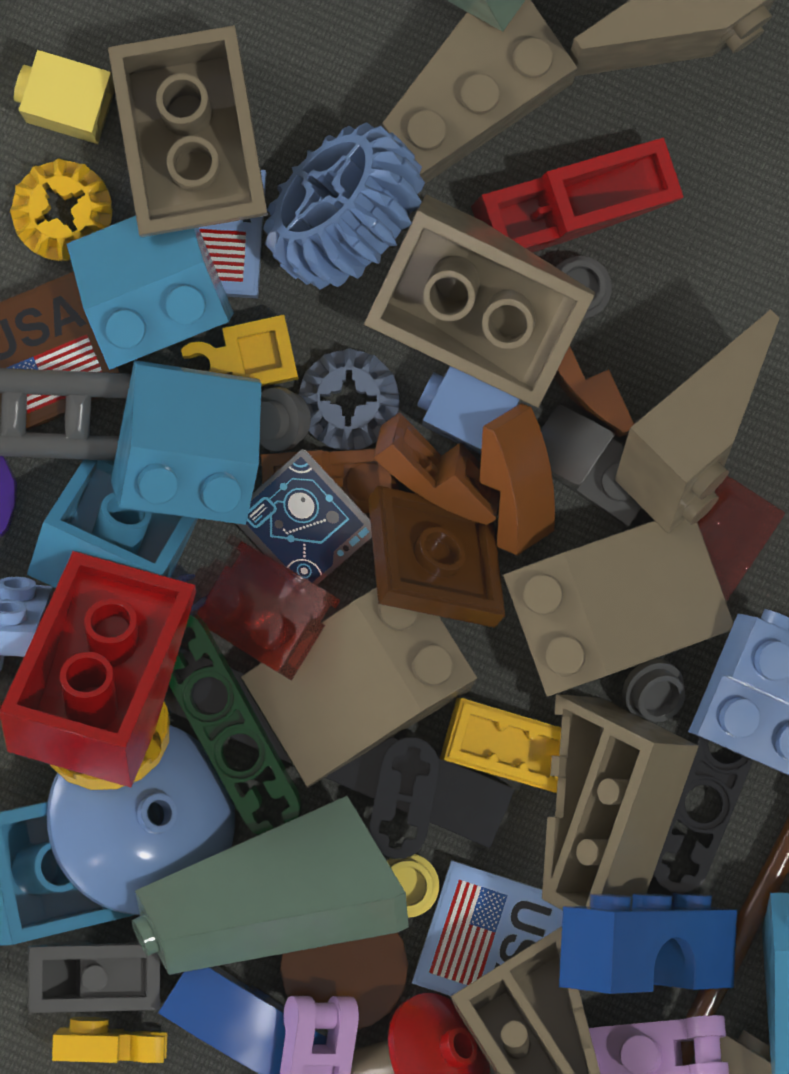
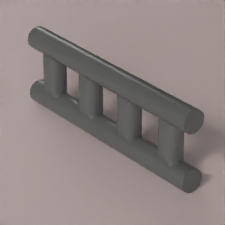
M0 368V456L114 461L119 436L90 435L92 397L127 399L132 373ZM27 394L66 396L65 434L26 432Z

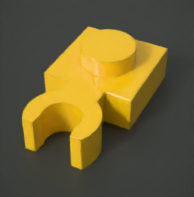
M285 315L222 328L226 344L224 347L214 348L205 342H192L181 348L184 359H191L196 356L207 358L210 361L209 372L260 379L261 387L299 379Z
M73 1017L70 1018V1028L60 1027L53 1034L52 1061L164 1063V1059L167 1058L168 1032H127L124 1029H108L109 1019Z

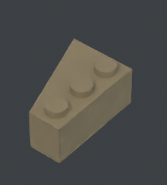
M525 0L503 32L467 12L383 121L382 127L388 133H394L414 153L415 160L422 166L420 176L426 184L572 85L577 66L531 0Z
M562 926L451 996L458 1015L474 1037L477 1045L496 1074H600L580 992L578 989L559 987Z

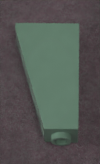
M348 796L135 890L140 917L132 920L133 929L146 956L157 952L169 975L397 933L409 927L406 892Z

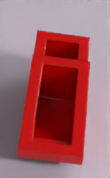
M663 137L550 170L541 178L483 194L471 208L475 218L490 225L533 253L677 202L684 198Z

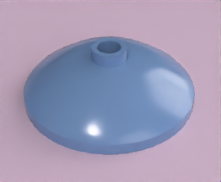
M170 725L169 744L159 764L141 780L134 782L131 788L124 786L119 789L90 790L66 781L57 773L48 798L47 830L51 848L58 865L69 881L83 895L110 910L140 915L135 890L231 848L235 833V806L201 742L181 729ZM152 802L158 803L164 811V819L159 826L152 824L147 816L148 807Z

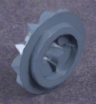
M351 348L324 354L305 372L298 394L305 400L310 411L311 423L309 432L321 443L339 450H359L376 443L381 425L395 416L399 409L398 387L391 371L375 355ZM346 373H352V382L355 383L357 393L367 394L369 398H377V402H367L366 405L356 406L354 416H351V426L349 427L345 426V416H342L340 405L330 404V401H321V397H331V394H337L342 391L343 382H346Z

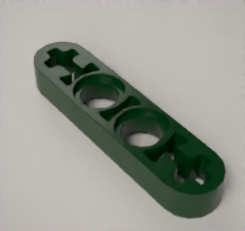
M190 611L186 628L190 626L194 630L196 637L188 643L189 649L196 661L207 653L213 665L196 669L182 681L176 669L185 668L188 663L179 650L169 686L245 824L253 833L260 835L298 818L301 814L302 801L295 784L209 628L198 614ZM213 677L220 680L226 686L228 702L221 711L206 713L194 704L192 690L199 679ZM238 733L246 734L257 743L259 758L252 767L237 769L225 760L223 745L231 735ZM267 766L271 767L275 775L274 777L266 778L263 782L269 795L273 799L284 796L288 801V805L282 812L284 821L276 824L271 816L260 819L256 814V810L262 804V797L255 784L246 793L242 791L238 784L254 779Z

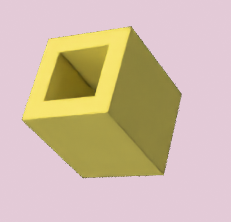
M37 50L32 67L23 65L20 70L14 90V101L20 103L18 111L26 123L98 144L115 92L113 76L110 71Z

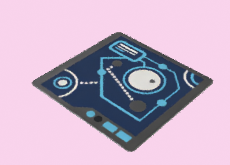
M300 450L252 494L246 525L237 524L298 591L304 595L372 537L370 519L306 450Z

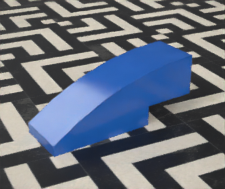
M218 966L183 972L158 1013L256 1073L280 1074L286 1035L284 1025L285 1006L255 986L251 985L249 987ZM315 1029L313 1045H326L328 1033L322 1029Z

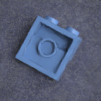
M764 609L761 618L738 613L688 732L788 776L789 617L768 609Z

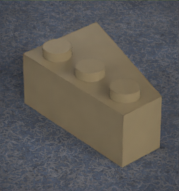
M556 694L555 715H562L559 756L552 755L550 776H557L558 783L555 817H547L542 899L562 911L563 906H590L591 894L631 896L630 905H632V894H647L698 745L603 698Z

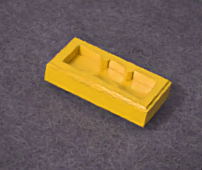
M457 698L440 760L557 794L558 777L550 776L552 755L559 756L561 727L464 698Z

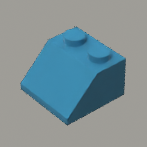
M135 215L67 243L83 309L109 370L230 321L234 314L199 228L140 238Z
M134 360L111 475V484L119 508L246 525L259 466L262 385L260 379Z
M83 460L43 522L27 575L56 588L72 552L75 551L171 578L198 518L119 508L111 484L114 461Z

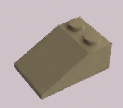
M629 0L574 38L569 56L577 66L575 76L712 57L727 46L734 54L752 43L764 32L762 26L772 18L769 10L775 0Z
M235 25L108 47L140 238L268 216L245 72Z
M426 194L364 325L539 408L595 296V292L485 222Z
M771 309L636 422L629 430L615 481L667 533H670L685 519L691 525L695 524L712 509L719 499L714 492L729 473L724 466L780 319Z
M686 519L670 533H667L656 521L503 574L547 697L729 632L734 624L699 524L696 522L691 525Z
M376 587L241 677V680L304 785L308 788L469 692L477 677L439 616L378 604Z

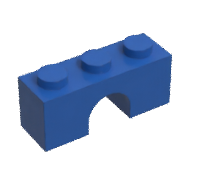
M635 893L632 894V905H630L631 896L591 894L590 906H563L559 987L609 994L653 992V985L693 990L734 988L737 910L711 907V895L673 893L672 901V896Z

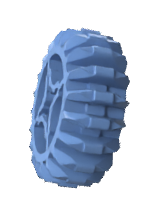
M366 122L356 129L351 126L343 128L337 138L331 135L326 136L321 147L315 151L307 150L306 159L299 166L292 167L293 173L287 182L278 185L277 189L280 195L269 204L267 210L271 216L266 220L263 227L268 235L265 245L272 251L273 257L281 263L280 266L294 279L299 278L306 285L311 283L318 289H322L330 283L336 287L341 286L346 282L349 275L358 279L363 275L367 265L372 262L380 263L381 254L389 246H397L396 237L401 230L409 228L412 224L409 214L419 208L421 200L417 194L422 191L425 181L420 176L422 166L415 160L414 153L394 133H388L382 126L374 128Z

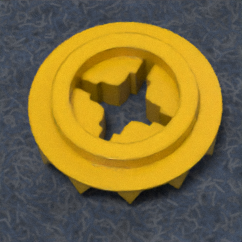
M58 158L53 162L33 166L30 173L19 184L15 185V194L10 213L18 237L31 251L50 260L67 261L71 260L67 243L110 226L113 208L109 191L103 180L85 164ZM51 188L55 194L58 193L64 200L70 199L73 196L77 198L85 194L71 208V213L75 218L73 223L77 227L76 231L72 232L68 225H63L58 218L52 219L49 222L45 220L39 225L37 224L51 210V205L47 200L50 198L46 192L47 189Z

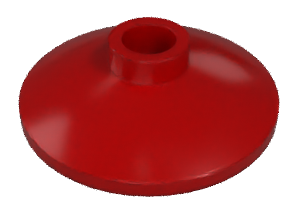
M422 993L407 999L397 1008L392 1017L388 1033L389 1056L395 1074H490L489 1062L458 1015L452 1000L435 993Z

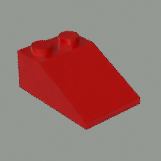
M73 551L0 708V720L7 752L131 788L155 733L195 598L196 585Z

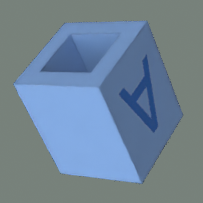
M450 366L445 377L433 372L417 406L427 411L423 419V427L458 444L461 442L466 448L481 455L483 426L517 406L520 399Z

